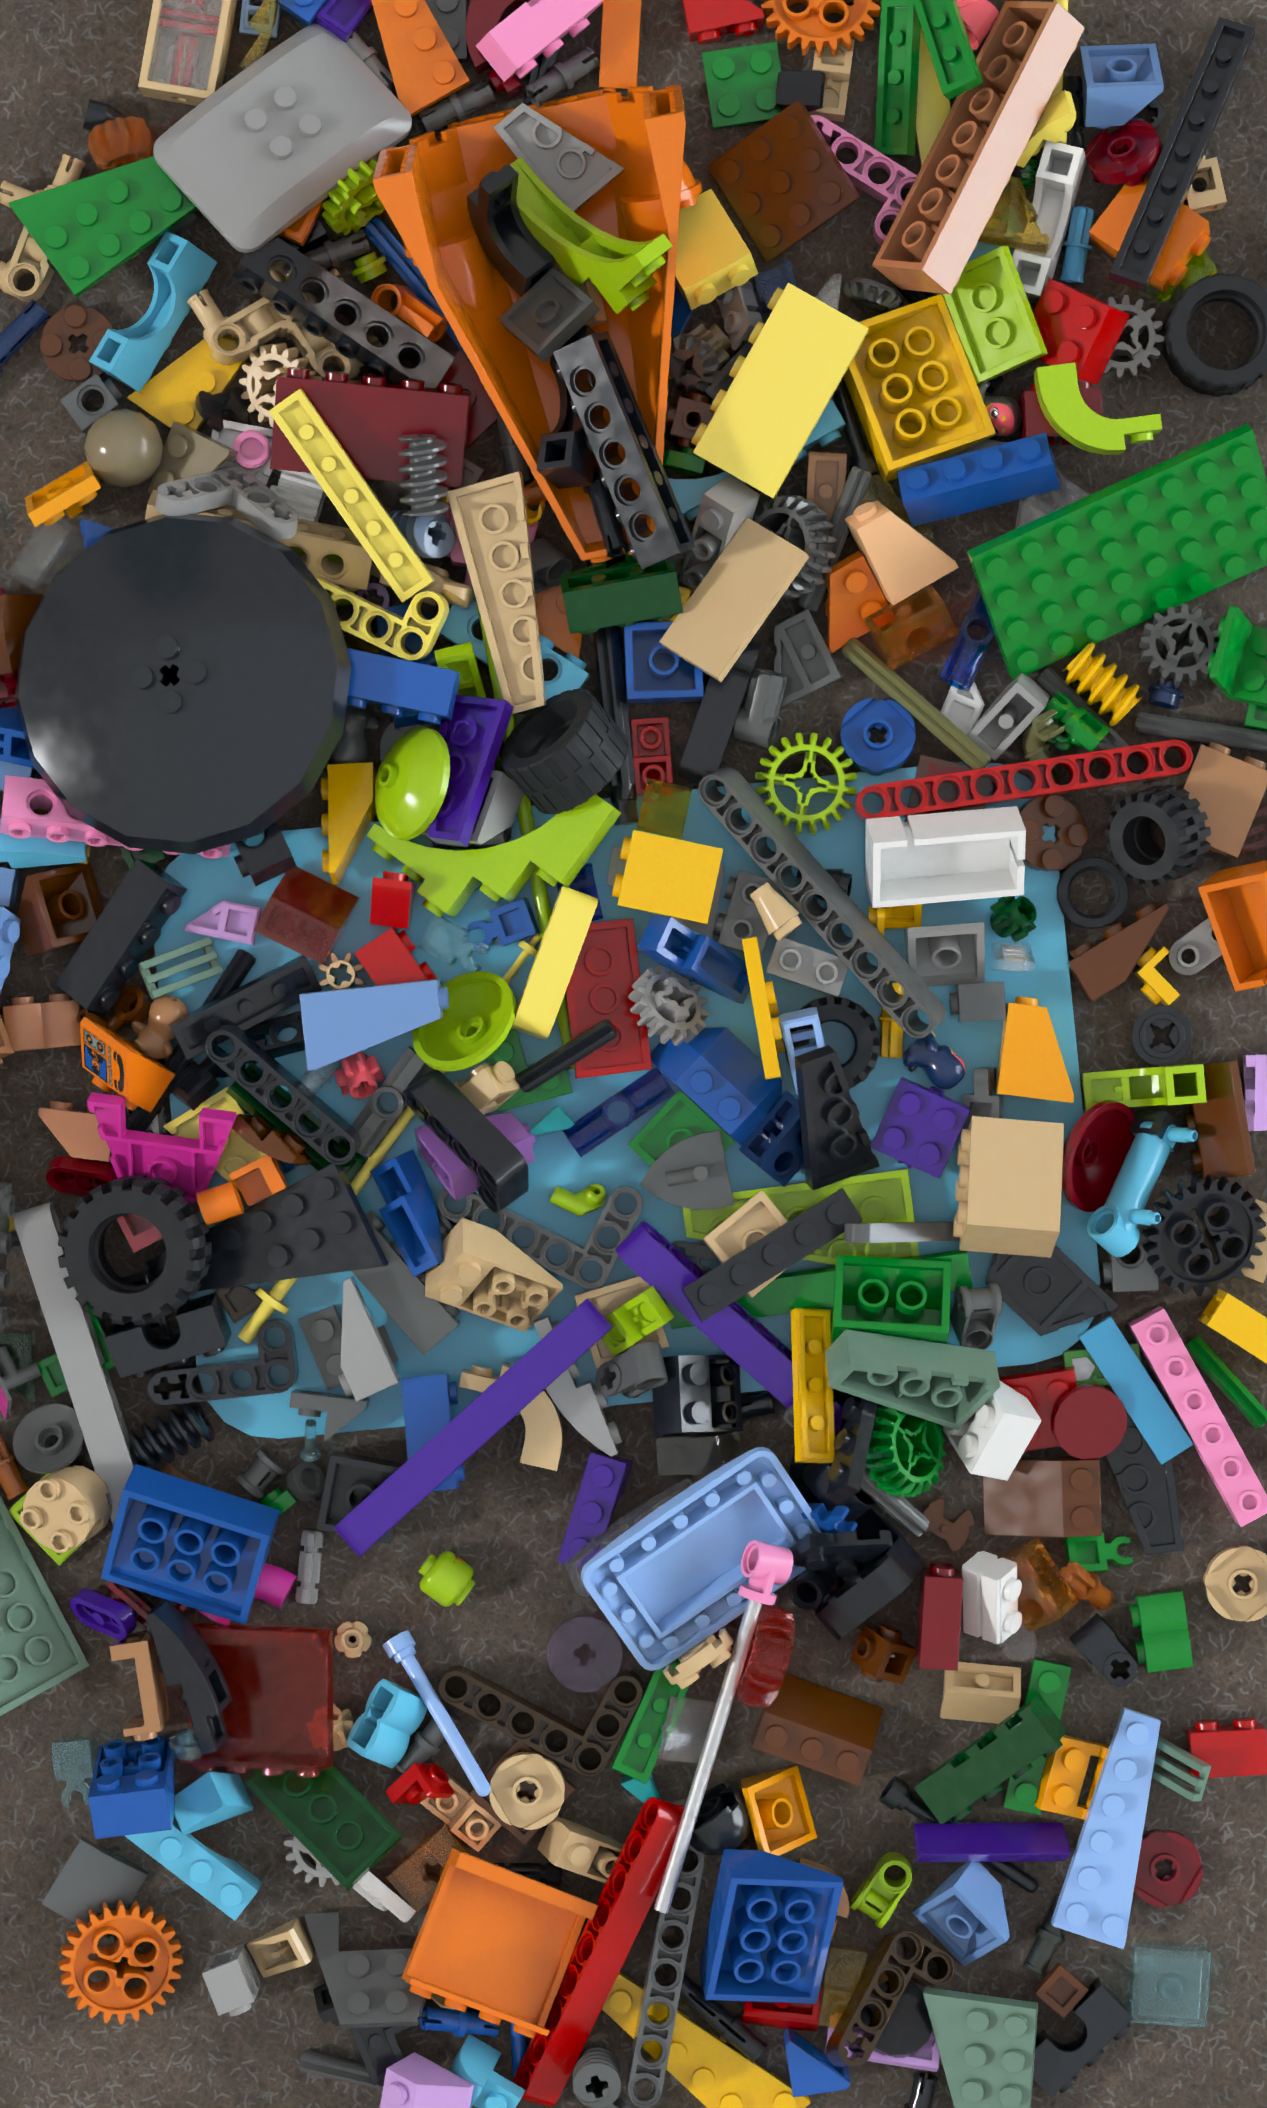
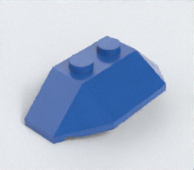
M727 1027L704 1028L689 1043L683 1041L679 1046H674L671 1039L665 1044L660 1042L650 1053L651 1061L741 1146L782 1097V1079L779 1077L766 1080L762 1060Z

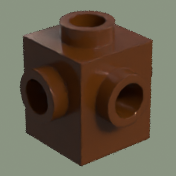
M688 392L687 398L679 397L678 405H669L665 426L672 428L670 437L677 438V446L696 448V445L691 443L693 436L700 424L704 423L708 426L715 414L710 409V397ZM689 416H696L700 424L696 427H691L687 424L686 419Z
M881 1624L880 1628L864 1625L850 1660L862 1668L861 1674L871 1680L882 1682L883 1679L903 1684L918 1650L901 1638L902 1632L890 1625Z

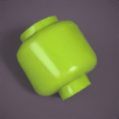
M443 1551L438 1557L431 1553L418 1570L423 1575L419 1584L420 1589L444 1607H449L453 1603L459 1606L476 1583L472 1579L474 1574L473 1568L451 1551Z

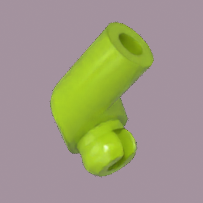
M594 1183L577 1193H572L557 1185L549 1202L576 1216H584L600 1209L606 1202V1190L602 1185Z

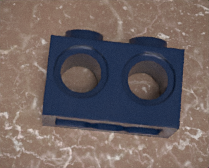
M788 1091L785 1092L767 1114L766 1118L739 1149L740 1152L783 1187L788 1184L804 1164L799 1102Z

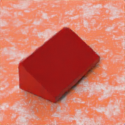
M820 1987L816 2004L744 2001L742 2017L744 2020L742 2023L785 2029L789 2027L793 2030L817 2032L822 1987Z

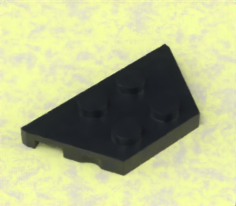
M1056 1245L1051 1258L994 1253L985 1280L986 1285L994 1282L998 1284L1002 1300L1040 1336L1057 1331L1065 1326L1085 1321L1104 1312L1113 1311L1119 1306Z

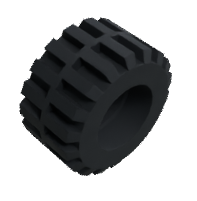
M1161 784L1126 796L1124 800L1119 801L1114 806L1116 811L1111 812L1107 819L1111 826L1105 828V836L1110 838V842L1106 844L1107 851H1112L1114 858L1111 859L1114 866L1120 865L1122 867L1121 874L1125 878L1133 876V883L1138 885L1146 883L1147 887H1155L1191 874L1197 870L1196 866L1204 862L1206 857L1203 853L1209 851L1211 844L1206 841V837L1211 835V828L1205 826L1204 820H1207L1208 817L1205 811L1201 813L1198 809L1201 805L1196 798L1191 800L1188 798L1190 792L1185 789L1177 790L1175 785L1168 784L1162 786ZM1151 820H1154L1164 833L1165 851H1162L1152 838L1150 830Z
M824 997L807 1003L801 1009L817 1007L820 1025L825 1022H838L845 1025L851 1031L855 1042L854 1051L850 1059L841 1066L850 1089L863 1082L872 1069L875 1068L881 1047L879 1030L872 1016L861 1005L843 997ZM809 1024L800 1027L790 1028V1031L793 1032L802 1029L812 1028L813 1025ZM810 1039L793 1042L794 1048L808 1045ZM785 1046V1054H786V1058H787L786 1060H787L788 1065H789V1067H790L789 1059H788V1055H787V1050H786V1046Z

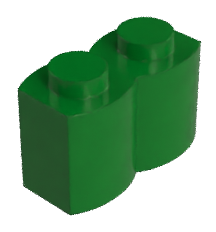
M1179 1588L1135 1594V1604H1129L1132 1627L1139 1626L1141 1641L1134 1642L1137 1664H1144L1147 1673L1193 1667L1183 1591Z

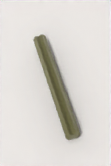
M857 638L850 639L844 645L841 651L849 661L891 698L908 710L916 720L973 770L988 766L991 761L989 754Z

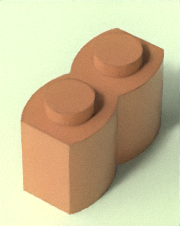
M67 993L49 995V1002L34 1003V996L11 998L12 1006H3L4 1026L14 1051L81 1045L80 1023L77 1022V1015L82 1010V1005L72 1000V997Z

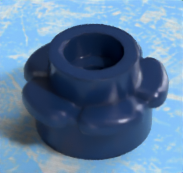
M1157 680L1156 685H1151L1148 688V692H1150L1148 703L1166 709H1178L1180 699H1184L1185 696L1178 691L1179 688H1175L1174 682L1166 681L1162 684L1160 680Z

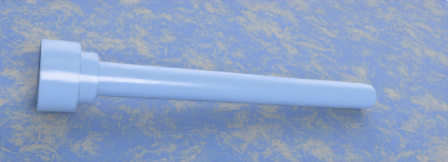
M408 1630L399 1633L382 1645L390 1659H395L397 1664L401 1663L477 1794L482 1797L487 1796L491 1791V1786L415 1658L416 1650L414 1646L416 1643Z

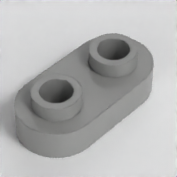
M1209 917L1170 946L1167 959L1170 967L1176 973L1185 976L1196 974L1222 955L1218 942L1212 937L1213 928ZM1185 949H1190L1194 953V960L1190 964L1182 961L1181 954Z

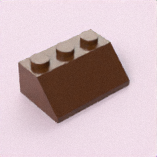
M1223 1060L1205 1063L1203 1066L1207 1102L1189 1104L1190 1113H1184L1185 1127L1196 1130L1198 1133V1138L1195 1141L1196 1150L1190 1151L1193 1172H1200V1177L1205 1180L1207 1174H1211L1214 1179H1220L1222 1176L1229 1178L1256 1174L1238 1061Z
M776 1669L751 1738V1746L754 1749L860 1786L874 1746L883 1708Z

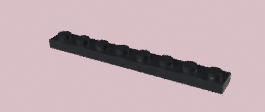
M1219 17L1109 272V280L1146 291L1254 39L1255 28Z

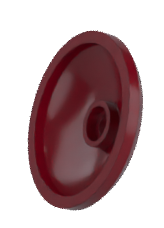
M1105 1100L1095 1104L1078 1118L1066 1138L1063 1146L1062 1189L1067 1201L1076 1209L1085 1212H1095L1098 1208L1104 1206L1135 1138L1129 1133L1135 1116L1125 1104L1114 1100Z

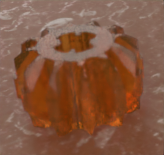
M130 115L125 118L117 117L114 120H106L104 124L96 125L87 135L92 159L95 161L97 168L102 170L106 169L108 171L148 158L153 154V139L149 127L146 126L143 118H135V116Z

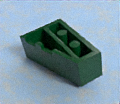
M625 553L626 561L606 567V563L601 562L559 576L570 634L578 632L580 634H591L604 627L615 625L628 627L637 621L652 618L665 620L675 614L683 613L673 558L641 569L639 562L632 555Z

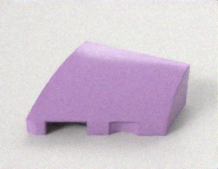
M1267 1054L1243 1055V1098L1249 1131L1267 1130Z

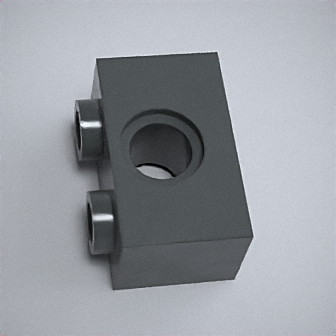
M1137 1224L1140 1238L1137 1244L1138 1256L1133 1262L1124 1263L1120 1257H1114L1109 1253L1108 1261H1102L1103 1284H1109L1110 1291L1159 1290L1158 1276L1154 1272L1156 1268H1152L1146 1259L1150 1255L1143 1249V1245L1150 1240L1142 1232L1145 1229L1153 1228L1152 1225Z

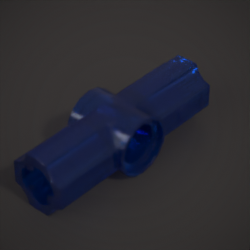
M978 589L969 612L962 622L961 630L939 677L947 685L968 692L974 683L995 635L980 589ZM973 625H979L985 628L988 636L983 640L976 641L969 637L967 629Z
M656 1066L576 1120L573 1127L563 1130L579 1156L583 1157L668 1099L675 1092ZM622 1101L628 1105L630 1115L626 1121L614 1122L610 1119L608 1108L612 1102Z

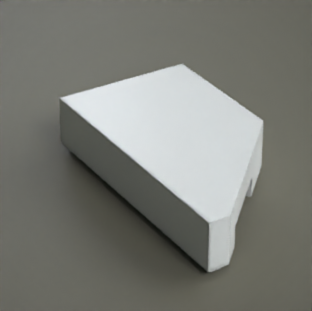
M961 661L940 712L967 735L978 722L985 704L974 682L968 663Z
M370 1871L352 1887L374 1907L382 1911H391L403 1922H408L416 1912Z

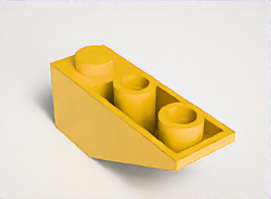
M373 762L327 764L328 777L321 778L322 800H328V813H322L321 817L323 836H328L329 849L322 850L323 872H329L333 885L340 883L376 814L374 790L377 774Z

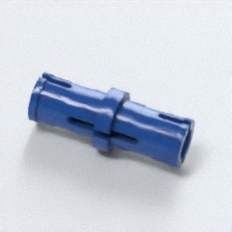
M424 2006L422 2014H426V2017H421L420 2019L421 2029L424 2031L453 2032V2035L457 2037H463L465 2033L496 2037L499 2032L498 2028H494L496 2024L479 2018L480 2012L468 2011L467 2008L465 2012L456 2009Z

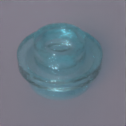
M191 1729L179 1730L176 1735L170 1737L169 1747L173 1749L172 1755L175 1758L196 1760L203 1756L199 1743L193 1738Z

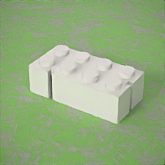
M1018 807L907 815V822H902L900 816L866 819L865 885L872 908L1024 895L1025 865L1023 860H1025L1026 829Z

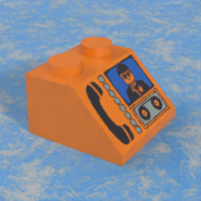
M83 1017L80 1022L82 1067L94 1075L91 1082L108 1093L114 1090L117 1092L116 1096L125 1097L126 1108L133 1111L136 1106H139L151 1113L175 1074L154 1058L143 1054L128 1039Z

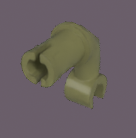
M1050 709L1034 718L1024 730L1021 736L1024 755H1022L1023 759L1035 761L1052 758L1048 749L1050 744L1049 742L1046 743V741L1062 733L1065 729V725L1058 727L1053 723L1052 716L1058 713V711ZM1054 766L1051 771V777L1054 782L1063 778L1057 766Z

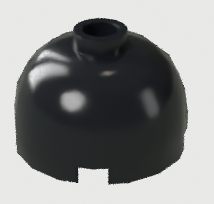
M731 1781L732 1787L726 1788L721 1783L705 1792L690 1840V1845L698 1852L705 1855H723L724 1849L742 1850L748 1842L747 1837L752 1830V1825L742 1788L735 1781Z

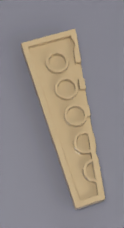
M518 471L448 491L449 503L504 700H507L514 706L512 714L547 705L522 472Z

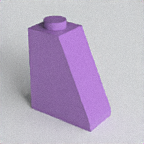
M513 1113L485 1116L519 1150L527 1165L535 1161L532 1145L536 1143V1140L526 1123L521 1124ZM427 1125L414 1129L419 1155L455 1201L477 1191V1177Z

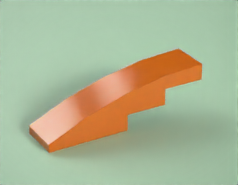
M605 0L603 2L599 87L621 89L637 87L642 0Z

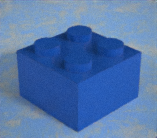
M673 621L639 622L623 628L627 704L702 702L703 671L666 649L659 642Z

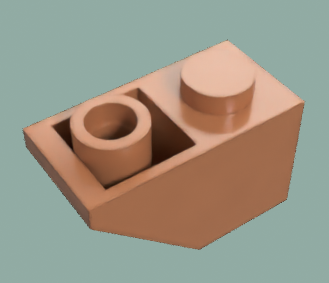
M50 1101L49 1107H39L38 1116L71 1157L110 1162L111 1151L106 1140L101 1139L97 1130L98 1120L94 1112L90 1113L88 1106L87 1112L72 1110L73 1103Z

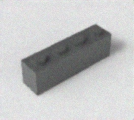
M363 1210L389 1265L352 1270V1273L422 1354L425 1355L461 1323L456 1318L460 1311L456 1307L425 1297V1271L413 1277L395 1241L391 1242L382 1232L386 1227L385 1224L372 1210L367 1214Z

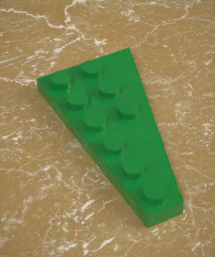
M154 156L8 203L77 298L198 210L158 166Z

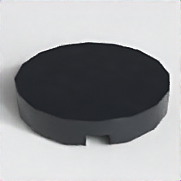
M889 1980L878 1984L883 1992H886L888 1989ZM910 1983L907 1984L874 2048L875 2052L894 2056V2058H905L917 2053L928 2042L933 2028L923 1992L917 1986ZM864 2006L860 2013L862 2023L865 2026H868L872 2019L870 2009L867 2006Z

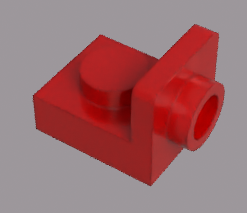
M414 1763L385 1791L392 1804L410 1805L418 1804L427 1797L450 1798L454 1794L448 1782L449 1779L446 1772L437 1763Z

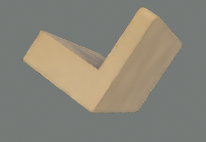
M958 1662V1671L944 1670V1689L940 1717L943 1719L999 1724L1019 1709L1021 1699V1668Z

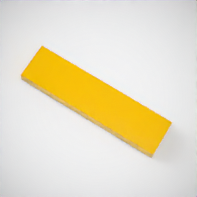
M795 1308L790 1310L795 1462L833 1463L835 1456L833 1388L829 1387L825 1351L832 1345L831 1310Z

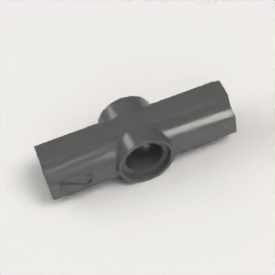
M411 1046L406 1049L351 1125L360 1135L361 1144L358 1153L368 1158L400 1114L406 1109L408 1104L404 1098L403 1091L433 1070V1068L426 1065ZM390 1092L397 1097L398 1108L396 1111L383 1109L380 1104L382 1093ZM343 1137L342 1139L350 1146L349 1141Z

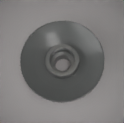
M51 1403L35 1408L20 1421L13 1436V1451L16 1459L25 1469L33 1473L49 1474L67 1467L77 1458L85 1440L75 1410L64 1404ZM58 1440L54 1446L49 1447L53 1441Z

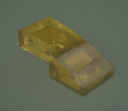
M264 0L248 25L259 32L260 35L239 66L243 69H246L266 54L277 22L278 0Z

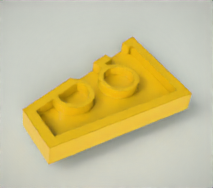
M224 337L217 341L218 345L225 351H232L238 347L236 341L230 337ZM203 339L146 382L140 393L134 391L126 398L170 429L173 422H180L198 431L205 420L196 409L195 400L197 394L200 391L213 395L225 392L247 359L230 366L221 365L212 358L210 347L206 340Z

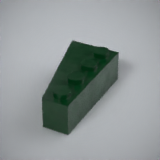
M1039 1694L920 1780L914 1789L941 1825L949 1819L957 1823L973 1811L970 1807L972 1803L979 1798L986 1802L1003 1789L1000 1785L1011 1776L1014 1780L1018 1779L1033 1767L1031 1765L1032 1761L1041 1755L1047 1758L1062 1747L1063 1744L1060 1740L1067 1730Z

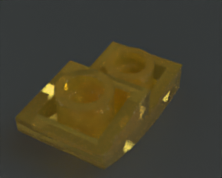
M837 1945L829 1946L819 2026L836 2027L865 1971L867 1950Z

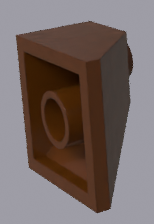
M90 861L87 865L80 863L26 876L17 917L21 919L20 937L27 958L82 943L99 918L104 907Z

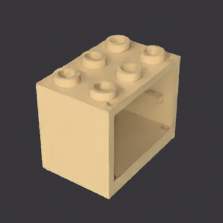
M972 1116L969 1129H962L961 1143H958L957 1165H960V1170L955 1187V1201H958L957 1214L954 1216L953 1237H960L959 1250L1051 1258L1060 1233L1064 1123Z

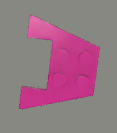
M91 1092L87 1100L90 1113L94 1112L98 1120L97 1130L102 1140H106L111 1151L110 1161L117 1178H128L134 1175H146L148 1179L159 1177L168 1181L167 1186L171 1188L178 1186L186 1192L184 1199L188 1203L195 1201L198 1205L196 1193L207 1190L236 1120V1112L202 1108L199 1115L198 1140L127 1130L125 1097Z

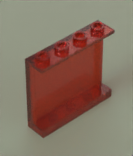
M191 1623L216 1659L232 1698V1701L222 1711L229 1738L216 1752L201 1754L199 1743L194 1740L192 1735V1719L189 1713V1754L178 1758L179 1764L193 1765L194 1771L215 1770V1766L227 1767V1772L247 1773L250 1772V1768L262 1769L263 1775H282L285 1773V1770L297 1771L298 1777H317L320 1775L321 1770L333 1766V1629Z

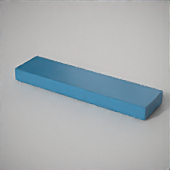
M1110 1315L1078 1335L1113 1392L1122 1401L1126 1412L1161 1465L1193 1445L1191 1439Z

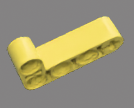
M314 576L329 596H331L336 608L343 599H347L353 605L354 612L349 620L343 621L339 618L342 630L405 660H421L430 654L449 614V602L439 592L425 591L415 595L403 618L327 580ZM428 597L436 600L439 606L438 614L431 620L425 618L421 613V604ZM376 616H382L388 623L387 633L381 638L376 637L370 627L371 621ZM412 632L420 635L423 643L422 649L417 654H411L405 647V639Z
M565 886L561 887L523 993L516 1004V1015L511 1027L512 1029L542 1040H546L549 1037L597 907L598 898Z

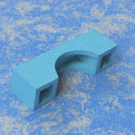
M166 232L147 262L154 280L153 298L147 312L137 323L128 328L119 330L108 329L89 362L118 382L140 393L146 382L151 378L152 372L163 353L170 346L172 338L182 321L189 314L191 306L187 303L188 299L195 294L199 295L218 262L188 240Z
M175 1816L171 1830L124 1835L234 1921H236L253 1899L263 1883L235 1860L217 1854L199 1842L190 1833L183 1835Z

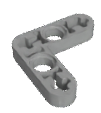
M234 467L220 469L163 483L157 489L155 508L166 516L189 515L231 505L262 532L272 538L284 540L296 535L299 519L296 510L244 469Z

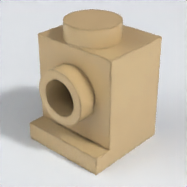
M1204 154L1193 181H1203L1205 190L1203 192H1196L1191 184L1183 202L1184 205L1197 214L1222 209L1227 202L1217 157L1206 159Z
M499 1061L494 1066H490L489 1063L482 1064L469 1074L471 1079L454 1083L483 1115L494 1112L521 1089L515 1079L512 1067L504 1061Z

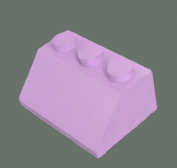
M414 2052L386 2068L380 2108H470L474 2084Z

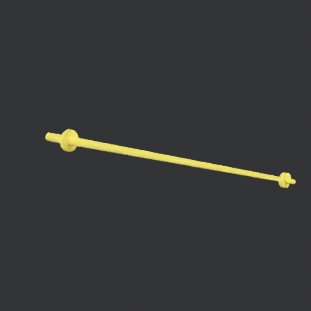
M535 934L529 943L523 940L519 942L518 946L523 951L502 978L507 984L512 980L529 954L534 958L536 957L538 951L534 947L541 939V934ZM409 1105L350 1182L356 1196L370 1178V1171L378 1167L415 1115ZM297 1278L278 1280L270 1291L260 1286L255 1293L263 1301L237 1335L241 1340L250 1345L275 1309L283 1314L288 1312L290 1308L282 1299Z

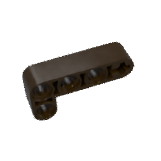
M900 1931L885 1935L874 1952L828 2040L826 2055L829 2061L834 2066L840 2068L860 2067L865 2064L872 2054L909 1980L911 1979L921 1986H937L948 1983L953 1978L955 1972L952 1958L946 1952L914 1932ZM899 1939L906 1945L907 1951L903 1959L896 1953V1943ZM930 1959L936 1962L938 1968L934 1979L927 1972V1964ZM882 1972L889 1979V1987L886 1992H883L878 1985V1978ZM864 2006L870 2009L872 2015L868 2026L862 2023L860 2017ZM845 2043H850L848 2049L853 2052L851 2057H847L848 2050L844 2048Z

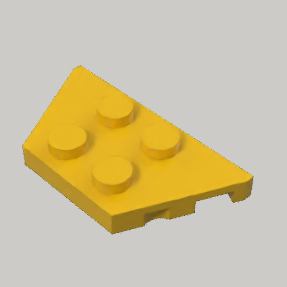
M757 937L742 939L765 1079L781 1077L778 1053L785 1052L779 1017L772 1018L779 1016L773 981L765 982Z

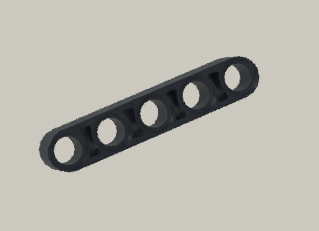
M227 1024L220 1026L208 1036L205 1043L208 1057L332 1164L341 1165L347 1163L355 1156L361 1144L360 1135L356 1129L241 1029ZM219 1035H226L231 1038L234 1044L233 1052L224 1053L218 1048L217 1037ZM254 1060L260 1063L263 1069V1076L261 1078H253L247 1073V1061ZM276 1086H285L291 1091L292 1101L290 1103L278 1101L274 1093ZM304 1112H316L321 1118V1126L319 1128L307 1126L303 1119ZM343 1136L350 1143V1152L340 1153L336 1151L332 1144L333 1137Z

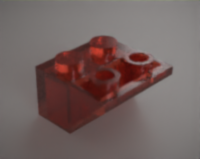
M296 867L286 872L271 895L254 931L322 965H327L331 953H333L360 898Z

